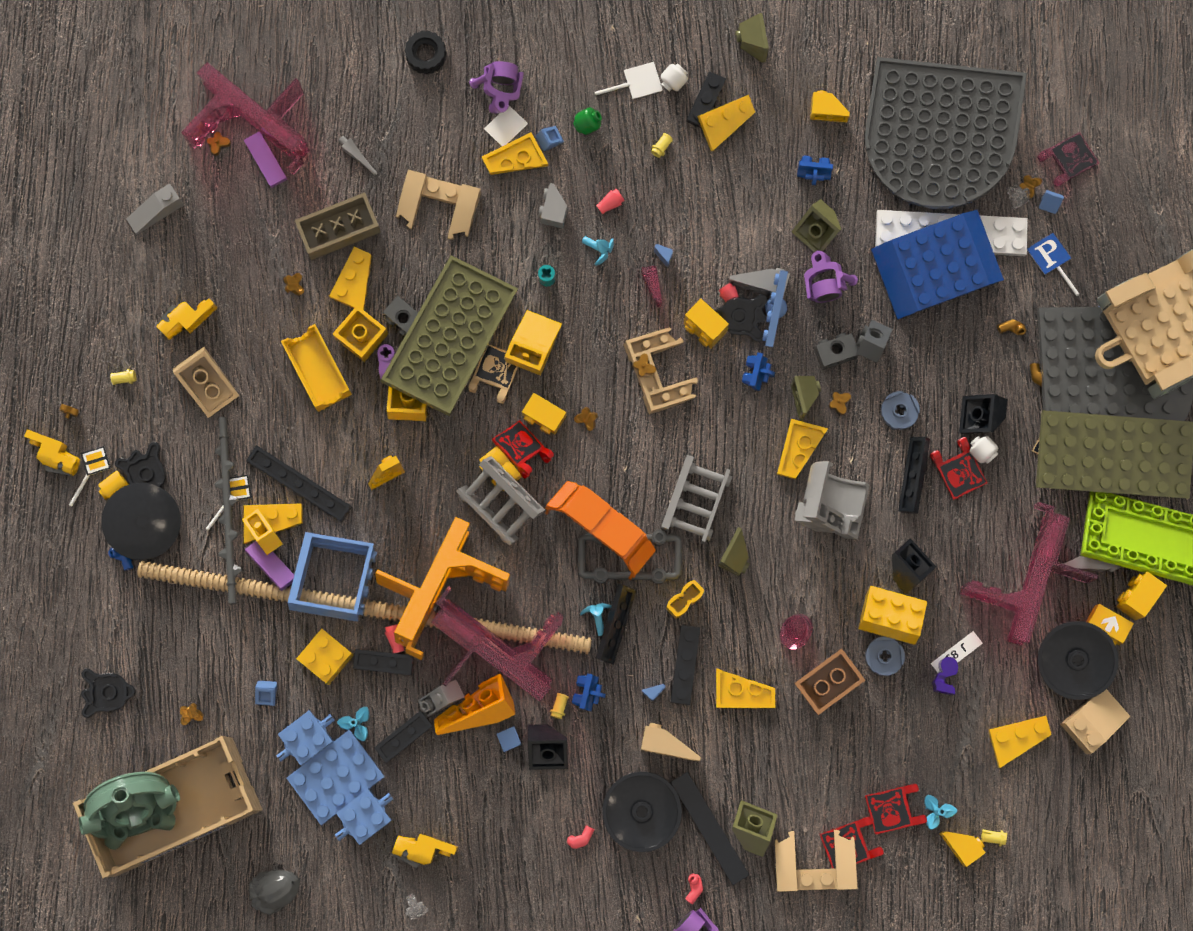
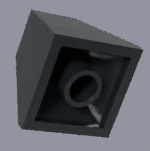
M996 394L963 396L959 433L994 432L1006 418L1008 399Z
M911 538L892 554L893 580L906 594L936 568V565Z
M548 724L528 725L529 770L568 769L567 737Z

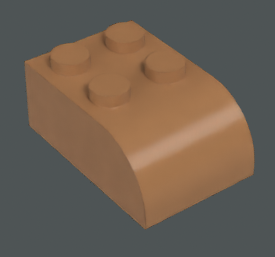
M840 649L794 684L816 714L819 715L863 683L865 679L843 649Z

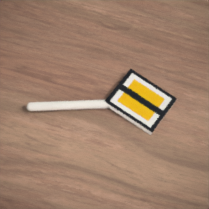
M105 446L80 453L86 470V476L69 506H73L90 475L111 469Z
M248 475L230 477L231 495L238 497V501L252 498ZM223 506L206 527L207 531L210 530L224 511Z

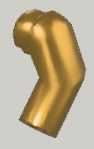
M1014 319L997 325L1000 334L1006 331H1011L1016 335H1024L1026 333L1025 325Z
M1039 363L1030 364L1032 381L1042 387Z

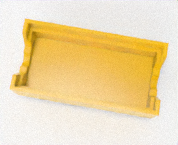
M315 324L308 327L307 332L301 337L294 339L286 338L281 341L318 412L352 395Z

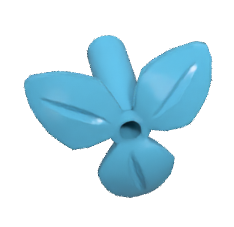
M586 236L583 237L582 243L601 253V256L594 264L595 266L602 264L608 258V252H612L614 246L613 238H611L609 243L602 239L594 241Z
M605 603L595 606L591 605L580 613L582 616L584 613L591 612L595 619L598 636H602L604 632L603 609H611L612 605Z
M368 707L360 708L356 712V719L344 716L337 721V724L344 730L355 727V737L360 741H365L368 736V730L361 723L369 719Z
M927 795L925 797L924 804L926 809L933 811L932 814L927 816L926 822L930 830L937 828L940 824L939 816L950 818L958 811L950 804H944L938 808V800L934 796Z

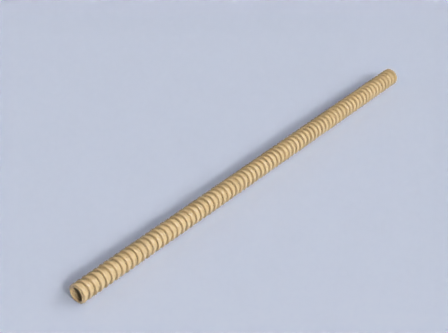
M141 561L138 566L137 575L139 578L144 576L145 579L149 577L151 580L156 578L157 581L162 579L163 582H166V580L169 583L173 581L174 584L179 582L180 585L185 583L186 586L191 584L192 587L197 585L198 588L203 587L204 589L209 588L210 590L215 589L216 591L221 590L228 593V586L226 585L227 575L210 574V572L204 573V571L198 572V570L175 568V566L169 567V565L163 566V564L157 565V563L151 564V562L145 563V561ZM235 578V582H237L236 594L288 602L291 586L281 591L274 583L269 584V582L263 583V581L258 582L257 580ZM303 588L300 601L354 610L357 597L352 599V596L346 598V595L341 597L340 594L335 596L334 593L329 595L328 592L323 594L322 591L317 593L316 590L311 592L310 589L306 591ZM369 599L363 600V604H365L364 616L366 617L370 615L371 618L376 616L377 619L382 617L383 620L388 618L389 621L394 619L397 622V620H401L406 609L404 605L400 607L399 604L394 606L393 603L388 605L387 602L382 604L381 601L376 603L375 600L372 602ZM434 610L431 612L425 627L429 625L430 628L435 626L436 629L441 627L442 630L447 628L448 631L453 629L454 632H457L455 628L442 619L445 615L439 612L436 613ZM453 616L478 636L482 634L484 637L488 635L490 638L513 640V642L519 641V643L525 642V644L531 643V645L537 644V646L543 645V647L549 646V648L555 647V649L561 648L563 651L567 649L569 652L573 650L575 653L576 651H579L581 654L585 652L587 655L590 653L591 637L585 639V636L579 638V635L574 637L573 634L568 636L567 633L562 635L561 632L556 634L555 631L550 633L549 630L544 632L543 629L539 631L537 628L533 630L531 627L527 629L525 626L521 628L519 625L515 627L513 624L507 625V623L501 624V622L495 623V621L489 622V620L483 621V619L477 620V618Z

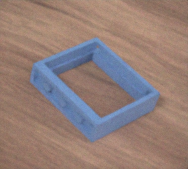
M305 532L287 602L289 610L358 622L360 615L363 616L365 604H363L364 597L367 598L369 593L367 583L373 576L372 562L375 563L377 559L374 544ZM313 547L366 555L354 610L300 601Z

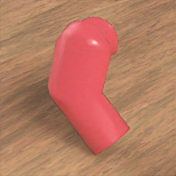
M586 825L582 835L576 837L573 835L569 836L567 844L573 849L586 846L595 829Z
M691 874L688 877L691 891L685 899L692 905L703 892L702 879L697 874Z

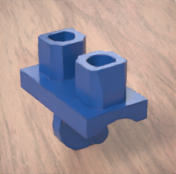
M802 156L798 165L797 177L812 180V185H816L817 180H830L833 164H830L829 158L822 157L819 159V163L812 162L810 156Z
M758 352L757 356L747 357L746 366L754 369L752 374L744 373L742 382L745 385L751 386L756 391H760L762 382L768 383L769 377H775V372L771 370L772 364L767 363L768 358L764 357L763 353Z
M588 673L587 676H578L576 684L579 687H583L584 690L582 695L576 693L573 695L572 703L583 710L592 711L593 704H598L600 697H606V694L601 693L602 685L598 684L599 677Z

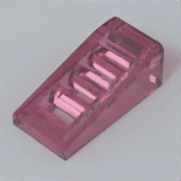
M642 267L641 275L655 305L661 307L662 299L657 267Z

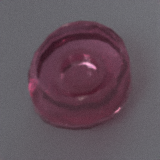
M795 614L786 619L780 631V640L785 647L797 650L808 642L813 630L810 618L804 614Z

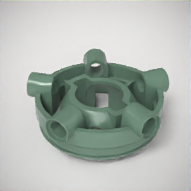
M133 772L109 779L94 788L86 797L83 805L84 816L79 817L81 834H91L102 838L108 848L116 850L127 837L142 834L153 828L170 831L176 822L173 813L177 806L176 802L180 801V794L177 788L172 784L170 785L165 777L153 772Z

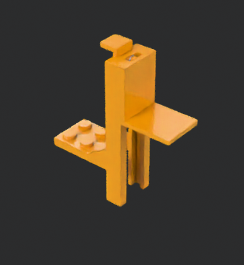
M455 517L421 588L380 570H377L375 573L378 585L410 598L394 632L396 643L406 647V654L420 660L423 659L424 654L414 647L448 578L471 576L474 581L482 584L485 582L496 591L503 590L506 592L509 586V573L461 552L469 536L467 530L470 523Z

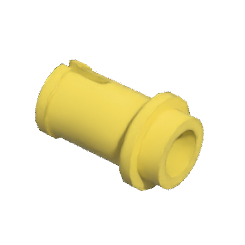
M663 133L657 144L652 146L651 153L658 158L664 156L665 150L673 141V138Z
M127 369L125 372L111 373L110 375L113 385L128 382L133 384L136 381V373L131 369Z
M557 693L553 709H550L552 717L562 719L565 716L564 710L569 696Z
M982 829L981 841L999 844V846L1006 845L1007 833Z

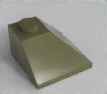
M760 13L740 23L738 31H735L736 42H740L741 49L763 63L766 62L769 47L763 14Z
M820 199L808 209L792 230V233L813 252H824L840 232L841 227L835 211Z
M795 376L792 380L791 389L799 421L805 418L816 401L819 392H821L820 383L816 381L815 376Z
M740 527L737 528L718 565L739 577L740 573L745 574L749 563H747L749 556Z
M741 800L732 831L743 849L763 857L771 841L778 815Z

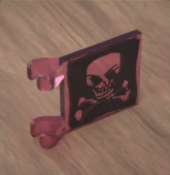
M1080 132L1041 151L1037 156L1040 162L1052 156L1063 174L1057 176L1053 181L1056 187L1099 164V161Z

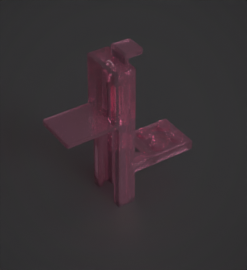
M207 62L197 74L204 80V87L215 96L181 132L189 146L195 150L197 146L199 147L204 143L209 133H213L217 129L220 122L240 116L293 160L288 169L294 175L304 164L303 158L310 149L305 138L281 118L304 94L299 80L295 78L265 111Z
M1041 502L1034 504V509L1044 511L1046 514L1042 518L1021 591L1004 594L1001 593L1002 590L999 588L982 587V583L972 580L971 583L967 582L961 586L959 594L1014 611L1006 641L1019 646L1030 642L1050 571L1088 584L1098 579L1096 574L1057 562L1070 517L1054 513V506Z
M448 586L436 601V604L441 608L431 623L466 649V652L447 674L443 685L447 686L475 651L540 702L550 690L548 685L552 683L553 679L531 662L561 626L564 615L560 612H557L555 615L551 614L545 621L543 630L539 629L531 642L512 648L450 599L445 600L444 598L451 590V587Z

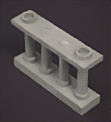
M687 455L661 529L667 532L669 527L686 530L703 536L701 544H705L706 540L710 541L713 530L710 527L724 487H729L732 476L729 475V469L726 470L725 475H721L698 467L696 463H693L694 457ZM695 473L721 482L719 492L715 493L690 484V481H687L688 474ZM682 491H689L715 500L713 510L709 511L684 502L680 498ZM681 508L709 518L706 529L678 520L674 516L676 509L680 510Z
M490 456L483 459L479 464L483 468V472L471 486L465 485L458 488L456 492L460 495L461 500L468 503L500 535V539L510 546L519 540L515 533L529 517L532 519L537 518L545 509ZM490 476L496 481V486L482 501L475 492ZM504 490L510 496V499L495 515L488 506ZM515 504H518L523 509V513L508 528L501 520Z

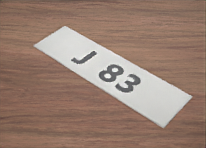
M972 631L934 660L931 665L939 673L938 664L943 658L953 657L958 663L983 643Z

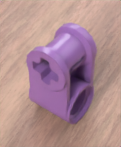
M388 344L381 345L377 352L380 379L396 353L393 347ZM388 350L391 354L388 355V358H385V351Z

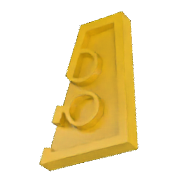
M749 95L697 116L711 151H714L755 113Z
M531 132L482 156V160L490 175L548 166V162Z
M357 247L353 248L329 295L330 298L353 309L357 305L361 309H365L367 283L372 259L370 253Z
M791 419L777 475L796 479L828 428Z
M388 456L381 461L382 463L378 465L368 483L371 490L405 473L397 456Z
M302 504L244 505V518L256 509H259L275 533L303 524ZM244 523V544H248L254 541L255 538Z
M716 668V708H775V688Z
M1046 716L988 730L998 768L1003 767L1052 735Z

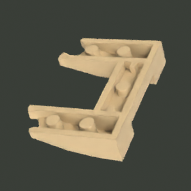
M408 170L396 218L404 217L409 222L406 226L412 229L422 196L456 205L448 239L453 240V234L465 232V236L468 237L481 191L476 187L464 184L460 186L427 177L423 173Z
M669 327L626 340L624 348L632 364L638 361L640 356L645 353L648 355V363L655 366L651 355L684 343L683 339L680 337L676 341L669 334L671 330ZM634 369L644 394L643 400L649 415L696 397L695 394L691 395L692 384H697V377L663 388L657 370L652 375L645 374L644 377H639L638 370Z
M834 830L836 868L797 870L794 831L788 832L790 837L780 843L776 839L777 891L858 889L854 837L848 840L839 836V830Z

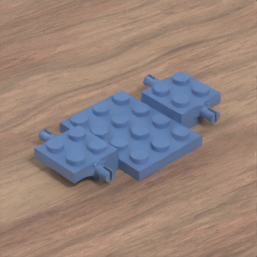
M308 710L278 733L284 742L285 749L276 756L282 762L286 757L292 755L301 765L300 768L286 779L320 825L325 824L337 814L344 827L335 834L338 837L337 839L340 841L349 834L361 845L392 821L386 813L384 806L394 800L393 797H390L391 795L388 793L379 800L370 790L371 787L385 776L350 729L334 741L326 729L328 725L335 721L332 715L329 714V716L320 721L311 710Z

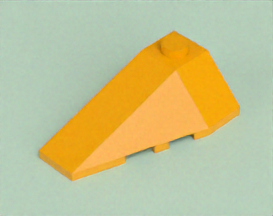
M498 674L478 685L479 689L471 695L469 693L465 695L464 701L457 706L452 705L434 719L435 733L441 735L499 723L515 715L514 701L502 675Z

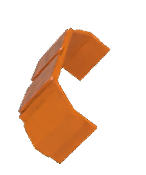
M567 481L545 507L546 515L551 510L565 513L620 556L631 572L629 580L635 578L656 551L651 541L648 540L646 534L621 513H618L584 485L581 486Z

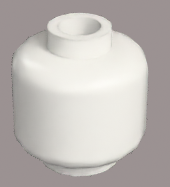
M678 63L676 65L670 64L661 74V79L664 81L661 85L669 92L671 89L679 91L688 80V72Z
M977 436L970 443L972 445L970 454L981 464L985 462L988 464L998 455V445L989 436H983L982 438Z

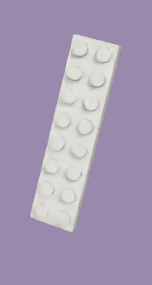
M877 210L875 247L960 214ZM980 215L994 255H1027V218Z

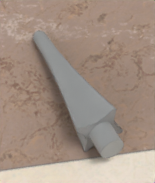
M344 136L340 137L338 141L342 144V150L365 166L373 175H377V171L365 159L352 139L349 138L347 140Z

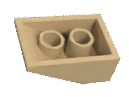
M202 347L173 368L174 375L208 418L239 396L205 347Z
M1106 689L1101 694L1088 699L1060 725L1085 754H1092L1128 720L1130 715Z
M650 723L649 726H645L641 751L696 762L700 761L701 757L667 730L661 729L662 725Z

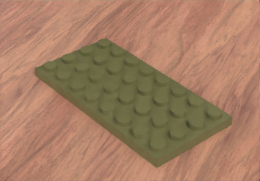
M450 255L382 376L381 382L450 416L513 301L518 288Z
M1042 410L1036 487L1190 499L1193 422Z

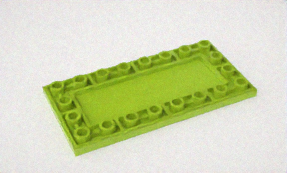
M1089 491L1080 556L1144 573L1148 571L1155 576L1193 585V515L1113 493Z

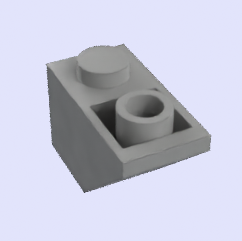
M550 183L549 189L545 188L543 195L545 204L540 206L538 217H541L542 224L563 229L568 212L567 204L555 185Z
M457 680L439 686L420 698L418 702L427 718L453 705L465 696Z

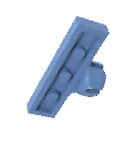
M780 270L779 274H775L774 285H777L776 292L771 293V298L765 304L766 322H769L768 330H764L762 341H766L765 346L773 347L778 320L787 312V304L783 299L788 271Z

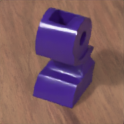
M946 657L938 664L940 672L936 674L932 682L933 691L955 695V688L953 685L946 684L945 678L957 674L958 663L953 657Z

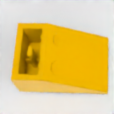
M527 310L505 354V361L541 376L562 324Z

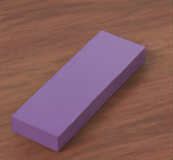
M260 131L244 140L271 188L287 180Z
M257 541L245 549L246 554L281 591L292 584L294 574L273 551L266 555Z

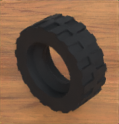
M423 30L409 37L408 42L405 44V56L409 66L414 71L420 74H432L444 65L446 48L440 36L435 32ZM423 44H429L435 50L433 58L428 61H423L417 56V49Z

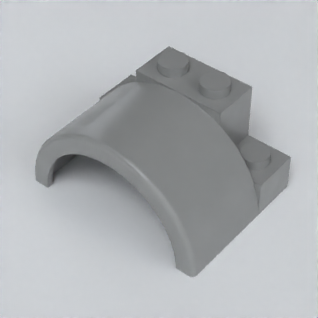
M829 461L813 463L810 468L803 502L798 503L795 512V521L816 532L835 533L845 539L858 540L869 484L829 474V469L833 466V463Z

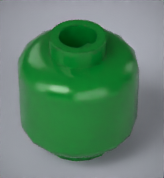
M589 107L575 115L573 124L577 132L589 135L601 127L602 116L599 111Z

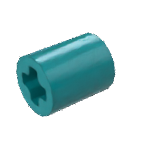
M543 265L538 270L540 284L546 287L554 284L555 270L550 265Z

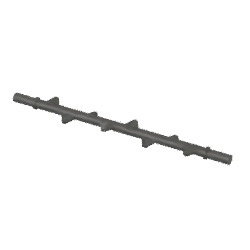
M220 417V446L215 450V454L221 456L222 478L215 483V487L223 490L224 514L218 521L225 527L226 547L218 553V556L226 559L229 605L237 604V582H235V577L242 572L241 567L234 565L233 541L238 537L239 533L232 529L231 507L238 502V497L231 495L229 471L235 466V463L229 461L227 418Z

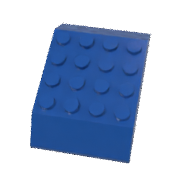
M978 210L951 217L871 249L897 320L1004 280Z

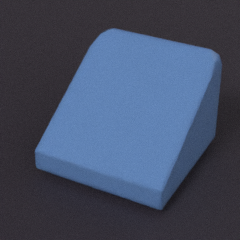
M556 126L541 129L536 135V139L543 151H547L564 142Z
M1046 190L1041 198L1039 209L1056 214L1064 196Z
M655 244V254L668 267L673 256V250Z
M258 681L255 686V704L275 706L277 682Z
M661 684L643 689L641 692L651 701H654L665 689V685Z
M515 726L497 733L503 752L522 745Z

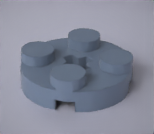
M903 391L889 394L881 405V417L893 430H904L911 427L916 422L920 412L919 403L916 398ZM897 406L905 409L903 415L895 412Z
M879 637L868 645L865 652V661L871 672L880 676H890L900 670L904 664L905 652L895 639ZM883 651H886V654H890L887 662L880 659Z

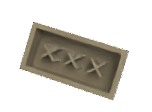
M365 192L295 220L311 260L381 233Z

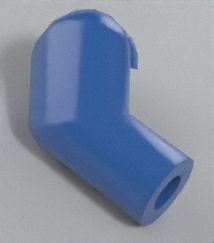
M113 548L109 549L108 555L111 558L122 561L124 571L133 569L130 558L122 556Z

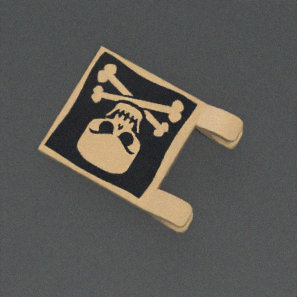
M488 345L468 386L469 392L476 393L479 382H484L500 389L497 395V402L504 404L518 369L517 366L505 361L507 351Z

